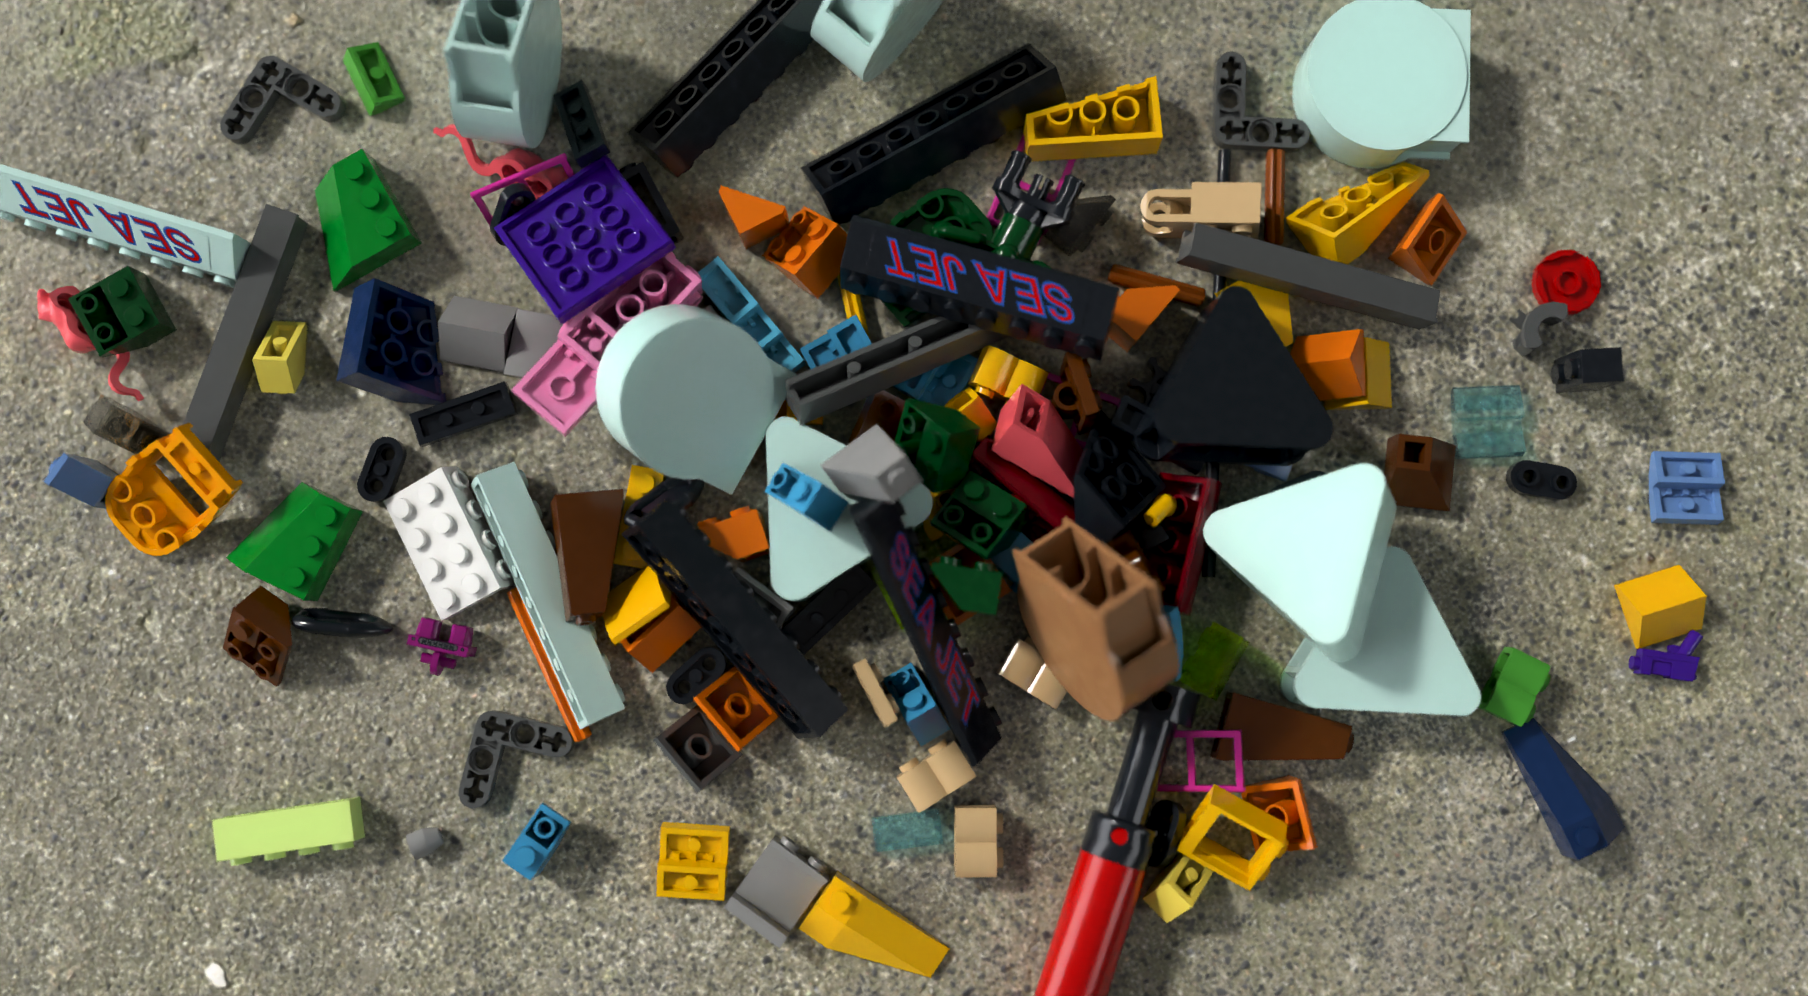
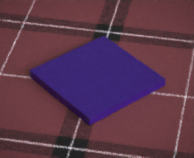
M607 155L592 162L494 227L561 325L676 249L671 238Z

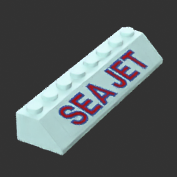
M0 164V219L14 223L15 218L25 220V226L45 232L47 227L57 229L55 234L63 238L77 241L78 236L88 239L87 244L108 251L111 245L120 248L119 254L137 260L140 259L141 255L151 257L150 263L160 267L171 269L172 264L183 267L182 272L202 279L205 273L215 276L214 282L234 288L251 245L250 242L235 233Z

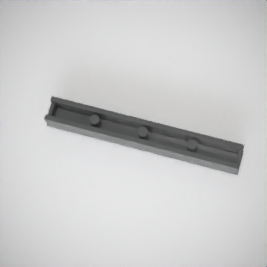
M266 204L183 422V424L190 422L193 425L190 430L218 461L221 459L253 374L254 364L252 359L271 326L308 227V223L299 218L298 214Z
M1197 222L1193 225L1192 231H1183L1176 264L1418 330L1437 323L1438 318L1436 316L1440 290Z
M937 316L785 380L787 392L785 400L801 426L1005 339L1009 335L991 330H982L977 326L959 321H950L945 317Z

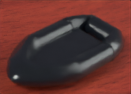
M673 477L661 482L629 507L624 516V523L630 527L667 498L672 502H678L686 511L701 495L705 481Z
M305 608L299 611L291 620L295 628L304 632L348 638L381 636L393 630L392 625L380 617L363 612L330 610L328 608Z

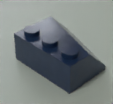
M376 278L355 287L336 381L395 402L437 405L446 402V393H442L440 382L443 368L442 363H438L436 350L439 336L434 302Z

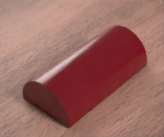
M989 435L973 451L967 474L971 470L1027 504L1029 523L1022 533L1033 543L1062 526V519L1065 517L1075 523L1074 507L1040 478L1030 475L1023 468L1011 461L1002 459L997 453L993 452L991 448L994 439Z
M1160 472L1159 477L1167 485L1160 494L1172 495L1177 500L1175 513L1162 520L1172 539L1145 555L1166 586V589L1159 593L1161 605L1178 607L1180 615L1190 616L1208 545L1204 539L1203 528L1209 516L1216 512L1222 483L1212 478Z

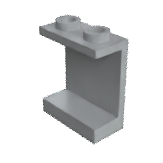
M775 835L727 901L724 908L780 949L791 929L821 887L825 886L830 875L825 872L828 867L814 856L807 859L798 852L800 847L793 840L786 836L780 839Z

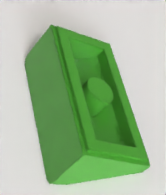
M378 42L347 48L343 62L369 116L377 115L405 101V97Z

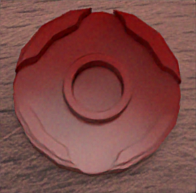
M1572 249L1558 250L1543 258L1535 267L1531 279L1532 293L1538 304L1541 305L1549 302L1567 304L1568 316H1574L1590 308L1601 289L1600 272L1594 261L1588 256L1584 257L1578 251Z

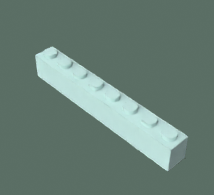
M515 462L476 475L471 483V487L580 730L625 709L623 704L625 702L624 693L617 683L614 684L609 673L611 671L610 662L604 653H600L595 642L597 634L593 625L576 626V621L566 622L558 558L554 551L556 543L549 530L545 531L541 522L542 512L536 500H532L528 493L529 485L525 473L522 470H518Z

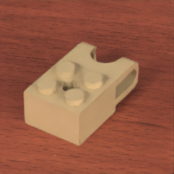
M1192 182L1191 189L1150 190L1144 195L1140 205L1143 216V228L1151 237L1182 238L1183 231H1192L1193 225L1197 222L1258 239L1262 182ZM1154 200H1161V201H1163V202L1152 203Z

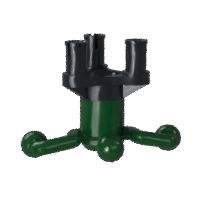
M1012 150L1001 177L998 176L992 186L1004 209V213L991 241L987 240L986 236L980 232L954 226L947 221L935 223L930 230V236L952 242L957 240L972 244L977 249L1052 269L1040 260L1032 261L1030 259L1045 229L1071 223L1075 214L1073 208L1086 184L1074 176L1066 175L1055 201L1045 202L1054 182L1046 178L1042 188L1038 189L1043 175L1034 174V179L1027 193L1022 191L1019 185L1032 159L1025 153Z

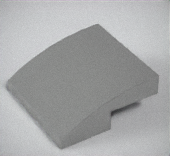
M517 309L503 375L522 379L558 341L557 335L563 324L561 325L553 315Z

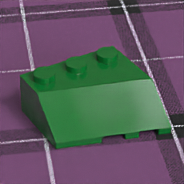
M363 149L333 164L315 189L334 292L339 291L422 244L376 161Z
M301 482L226 558L242 571L305 601H318L363 511L307 483Z

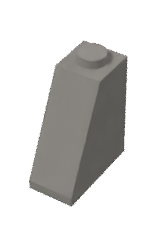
M877 424L821 464V467L840 493L882 501L895 502L922 482L907 457Z

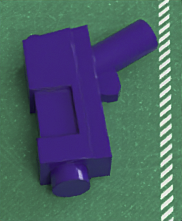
M1691 630L1680 646L1668 645L1667 652L1639 648L1636 651V655L1630 657L1629 668L1634 669L1633 673L1653 674L1667 679L1693 682V680L1697 679L1696 670L1700 657L1691 655L1703 639V636Z

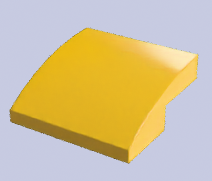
M648 565L608 593L606 612L603 614L610 640L614 645L670 607V590Z
M662 822L660 829V858L657 864L656 896L724 901L727 884L730 826Z

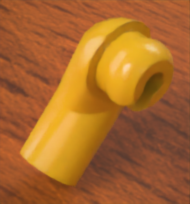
M1168 494L1158 495L1153 500V505L1144 513V520L1149 525L1155 527L1165 517L1172 516L1177 509L1176 498Z

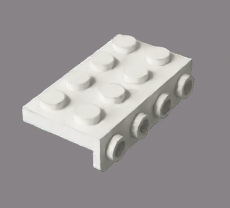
M457 466L440 467L383 501L441 621L450 619L496 592L507 589L515 584L492 531L483 517L484 513L479 502L474 499L468 487L469 480L465 473Z

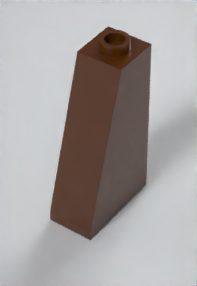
M623 489L556 494L550 503L566 622L576 621V626L595 624L597 619L601 618L606 612L624 497Z
M1228 691L1217 730H1242L1243 761L1345 759L1346 753H1350L1354 744V734L1351 733L1353 726ZM1214 738L1210 757L1221 761H1235L1234 738Z

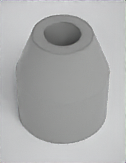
M438 827L421 828L406 835L409 849L415 860L432 854L444 843Z

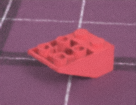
M1021 384L1000 410L991 450L1002 459L1011 461L1026 470L1030 475L1038 477L1054 486L1059 492L1074 498L1073 477L1083 449L1052 402Z

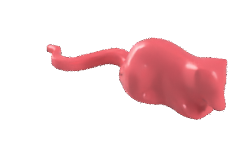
M454 124L446 126L443 130L435 127L433 133L440 137H444L447 134L455 135L461 142L468 163L479 175L491 176L497 173L501 179H504L544 162L535 153L516 148L505 155L496 157L490 164H487L477 156L472 140L462 137ZM563 166L551 167L529 176L525 180L535 198L538 199L567 180L568 176Z
M74 286L60 287L51 293L46 292L44 289H39L37 292L39 319L55 324L65 344L72 351L84 354L96 350L69 301L70 297L78 294L80 291ZM130 352L116 354L117 362L108 375L110 388L117 394L131 395L138 401H142L144 397L139 390L127 388L119 381L120 374L129 362Z

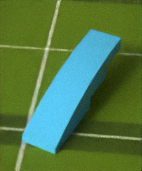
M719 256L698 272L702 278V290L728 322L740 327L756 340L766 357L794 373L806 365L805 360L784 337L779 328L760 307L759 303Z

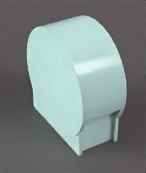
M461 0L443 50L449 72L451 112L457 131L465 138L536 148L543 140L548 129L555 103L553 95L557 92L560 76L562 21L559 0Z
M823 0L811 27V37L862 81L869 82L880 75L899 57L925 27L944 0Z
M1356 0L1335 12L1324 23L1302 55L1294 75L1292 89L1294 110L1297 119L1302 120L1310 130L1309 140L1328 157L1357 168H1384L1396 165L1407 159L1449 160L1450 152L1460 143H1469L1471 10L1430 8L1416 0Z
M685 304L663 305L637 315L627 322L612 338L598 367L596 400L600 416L610 434L619 444L649 467L674 478L701 479L732 495L762 442L768 426L773 422L786 399L785 397H787L785 380L797 374L766 357L756 340L740 327L702 308Z

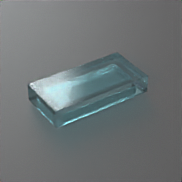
M939 808L923 810L920 813L914 811L872 817L876 852L943 844Z

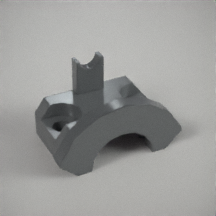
M1559 302L1541 304L1529 312L1528 315L1524 314L1520 309L1517 310L1518 317L1516 319H1509L1521 330L1512 340L1513 348L1521 356H1525L1539 348L1543 343L1538 333L1539 325L1546 323L1549 326H1553L1563 321L1568 316L1567 304Z

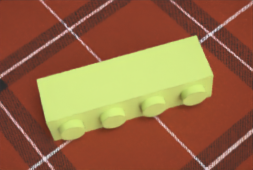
M360 797L232 815L212 820L217 862L230 860V866L251 863L252 856L264 855L265 861L286 857V851L298 850L299 856L320 852V846L332 845L333 850L348 849L354 847V841L365 837Z

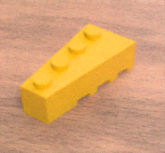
M1157 76L1146 78L1144 82L1130 86V83L1119 86L1115 91L1102 95L1092 94L1086 96L1084 100L1072 104L1066 102L1026 114L1023 130L1025 154L1031 157V162L1157 154L1163 139Z

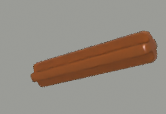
M1269 149L1266 153L1264 241L1281 246L1284 242L1285 151L1283 149Z
M1118 264L1112 265L1108 275L1110 283L1128 288L1176 285L1180 291L1173 300L1197 307L1201 306L1205 299L1206 290L1204 288Z

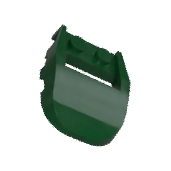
M950 188L929 192L917 200V204L903 213L899 212L890 220V225L930 235V230L935 223L947 221L954 226L980 232L989 241L993 237L992 226L983 212L967 195ZM957 240L954 241L955 243L975 248V246L972 244L960 242ZM883 302L904 327L927 314V312H918L906 306Z

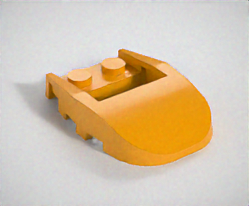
M190 422L172 429L173 432L155 440L140 453L129 458L125 462L127 467L120 475L115 476L105 494V506L111 521L134 547L148 555H167L192 538L194 539L222 515L243 484L240 479L236 481L190 430L193 427ZM163 456L209 506L201 515L155 465Z

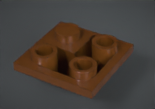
M1397 434L1387 438L1384 478L1396 501V506L1450 512L1456 445L1433 437Z
M260 586L232 608L223 649L227 651L231 658L241 661L251 668L259 678L269 681L276 687L279 686L282 682L292 648L288 604Z

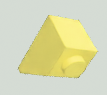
M272 322L252 359L261 392L277 394L296 392L305 374L306 322Z
M1179 853L1172 863L1155 878L1142 899L1166 923H1169L1193 907L1214 871Z

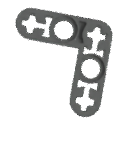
M1233 51L1221 55L1214 68L1212 140L1215 145L1230 150L1268 151L1269 149H1283L1289 153L1301 150L1310 137V130L1306 123L1298 119L1245 116L1246 61L1242 55ZM1227 62H1232L1233 68H1237L1232 75L1230 84H1226L1228 70L1223 69ZM1228 92L1234 94L1238 100L1237 106L1234 108L1224 107L1220 101L1222 94ZM1226 125L1230 126L1231 132H1241L1244 126H1247L1244 135L1245 141H1242L1243 134H1233L1231 139L1228 140L1226 135L1220 133V131ZM1256 126L1266 128L1269 132V140L1266 142L1256 141L1252 136V129ZM1276 127L1280 128L1278 134L1281 135L1288 134L1291 129H1295L1296 135H1301L1295 143L1292 142L1289 136H1281L1277 141L1278 143L1274 142L1277 135Z
M265 56L258 61L220 122V130L233 143L246 144L250 142L280 95L327 122H335L341 119L346 111V104L342 97L321 82L278 57ZM270 68L273 70L277 69L279 74L277 77L269 76L267 71ZM261 81L265 85L267 84L270 87V90L267 91L266 89H264L261 85H259V82ZM300 81L308 82V92L302 97L294 96V85ZM255 92L262 93V104L257 108H250L248 106L249 96ZM317 95L327 102L332 101L335 107L332 110L325 109L316 101ZM242 109H244L246 112L252 115V118L250 119L246 115L244 116L241 113ZM234 123L241 124L244 127L241 133L232 129Z
M499 710L483 713L475 725L459 787L460 801L466 807L478 808L486 805L491 800L505 746L550 757H562L569 754L573 750L575 742L568 728ZM496 717L497 724L510 726V720H513L514 723L509 730V740L505 739V736L508 734L506 731L498 730L494 731L492 735L489 734L490 728L485 726V722L491 721ZM522 724H528L534 729L535 736L530 743H523L517 737V730ZM542 727L547 729L544 736L556 737L559 732L562 733V739L567 741V745L560 747L557 751L555 750L554 743L544 741L542 742V748L538 747L542 738ZM482 749L490 751L493 755V763L487 769L479 767L476 763V755ZM472 772L478 775L489 774V779L483 778L479 784V790L484 792V796L477 798L475 801L472 800L473 794L468 793V788L474 787L478 780V776H471Z

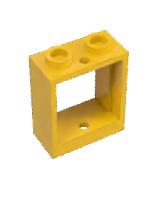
M1214 784L1185 824L1177 851L1250 891L1258 880L1261 882L1265 880L1274 858L1280 859L1284 855L1289 844V840L1286 839L1287 824ZM1220 814L1265 838L1250 861L1205 836Z

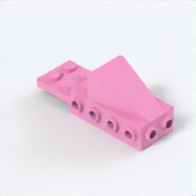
M671 251L577 314L574 318L565 322L557 335L558 341L511 389L512 392L566 437L597 403L596 377L598 367L608 344L616 333L634 317L655 307L671 304H685L697 307L703 299L701 295V276L691 266H684Z

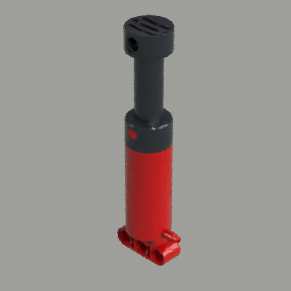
M1168 684L1133 708L1138 710V714L1107 811L1095 809L1091 813L1034 996H1108L1158 837V831L1147 825L1148 818L1177 726L1180 724L1192 728L1202 695ZM1163 691L1169 692L1173 698L1171 707L1164 711L1158 710L1154 703L1156 695Z

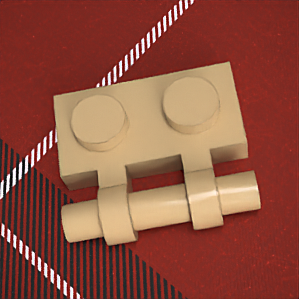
M866 658L853 664L852 668L859 679L858 682L867 694L876 716L879 717L883 727H888L897 722L898 719L895 714L900 712L899 707L892 694L889 693L885 696L879 683L884 681L876 664L872 663L869 665Z

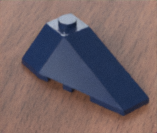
M1534 718L1528 723H1524L1522 727L1514 725L1502 731L1501 733L1561 855L1580 860L1609 846L1625 827L1610 796Z

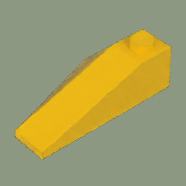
M1403 161L1368 176L1367 183L1354 188H1350L1347 185L1338 189L1339 195L1323 201L1318 197L1309 201L1286 217V223L1311 255L1348 265L1367 250L1430 177V172L1427 169Z
M836 871L799 927L801 931L828 949L931 978L950 949L839 871Z

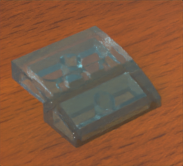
M1520 385L1452 388L1451 420L1453 444L1456 445V459L1522 457L1526 453L1521 425L1525 412Z

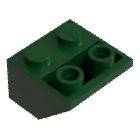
M130 266L122 268L69 298L96 351L102 358L148 347L177 331L147 275Z
M910 398L905 401L894 444L907 457L921 478V483L932 493L958 487L966 477L980 427L959 410Z
M970 470L930 521V524L985 560H988L1010 548L1029 523L1027 504Z
M942 556L940 563L932 562L931 570L961 610L996 615L1002 572H996L997 565L975 562V568L962 566V559Z

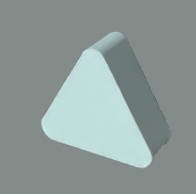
M780 417L774 420L766 430L767 484H770L773 475L778 471L782 463H785L824 484L849 502L832 530L828 531L768 494L771 584L780 597L794 602H801L823 590L833 579L856 564L859 566L864 564L871 557L848 509V506L866 497L840 493L821 467L822 463L842 450L846 445L805 424L800 426L799 422L791 417ZM920 483L899 498L906 513L901 516L905 528L911 526L914 531L923 526V521L928 518L933 506L930 491Z
M1361 463L1218 510L1206 520L1203 535L1206 543L1218 558L1238 578L1329 659L1336 662H1345L1354 658L1360 651L1397 506L1382 472L1373 465Z
M1394 546L1386 548L1359 653L1348 661L1336 662L1329 659L1305 637L1280 677V689L1283 696L1295 705L1311 708L1467 716L1478 708L1481 700V691L1414 562L1406 551Z

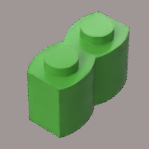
M1505 646L1495 662L1491 677L1481 692L1478 708L1512 725L1522 727L1535 714L1536 705H1534L1537 694L1543 692L1550 682L1551 676L1548 674L1550 665L1514 647Z

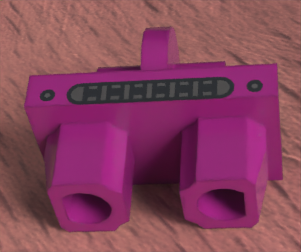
M422 617L416 634H409L407 645L434 650L433 654L423 652L420 662L430 664V674L439 676L444 667L455 669L457 660L447 658V653L466 658L468 656L475 657L477 647L471 646L473 641L472 627L453 624L449 641L439 639L443 621Z

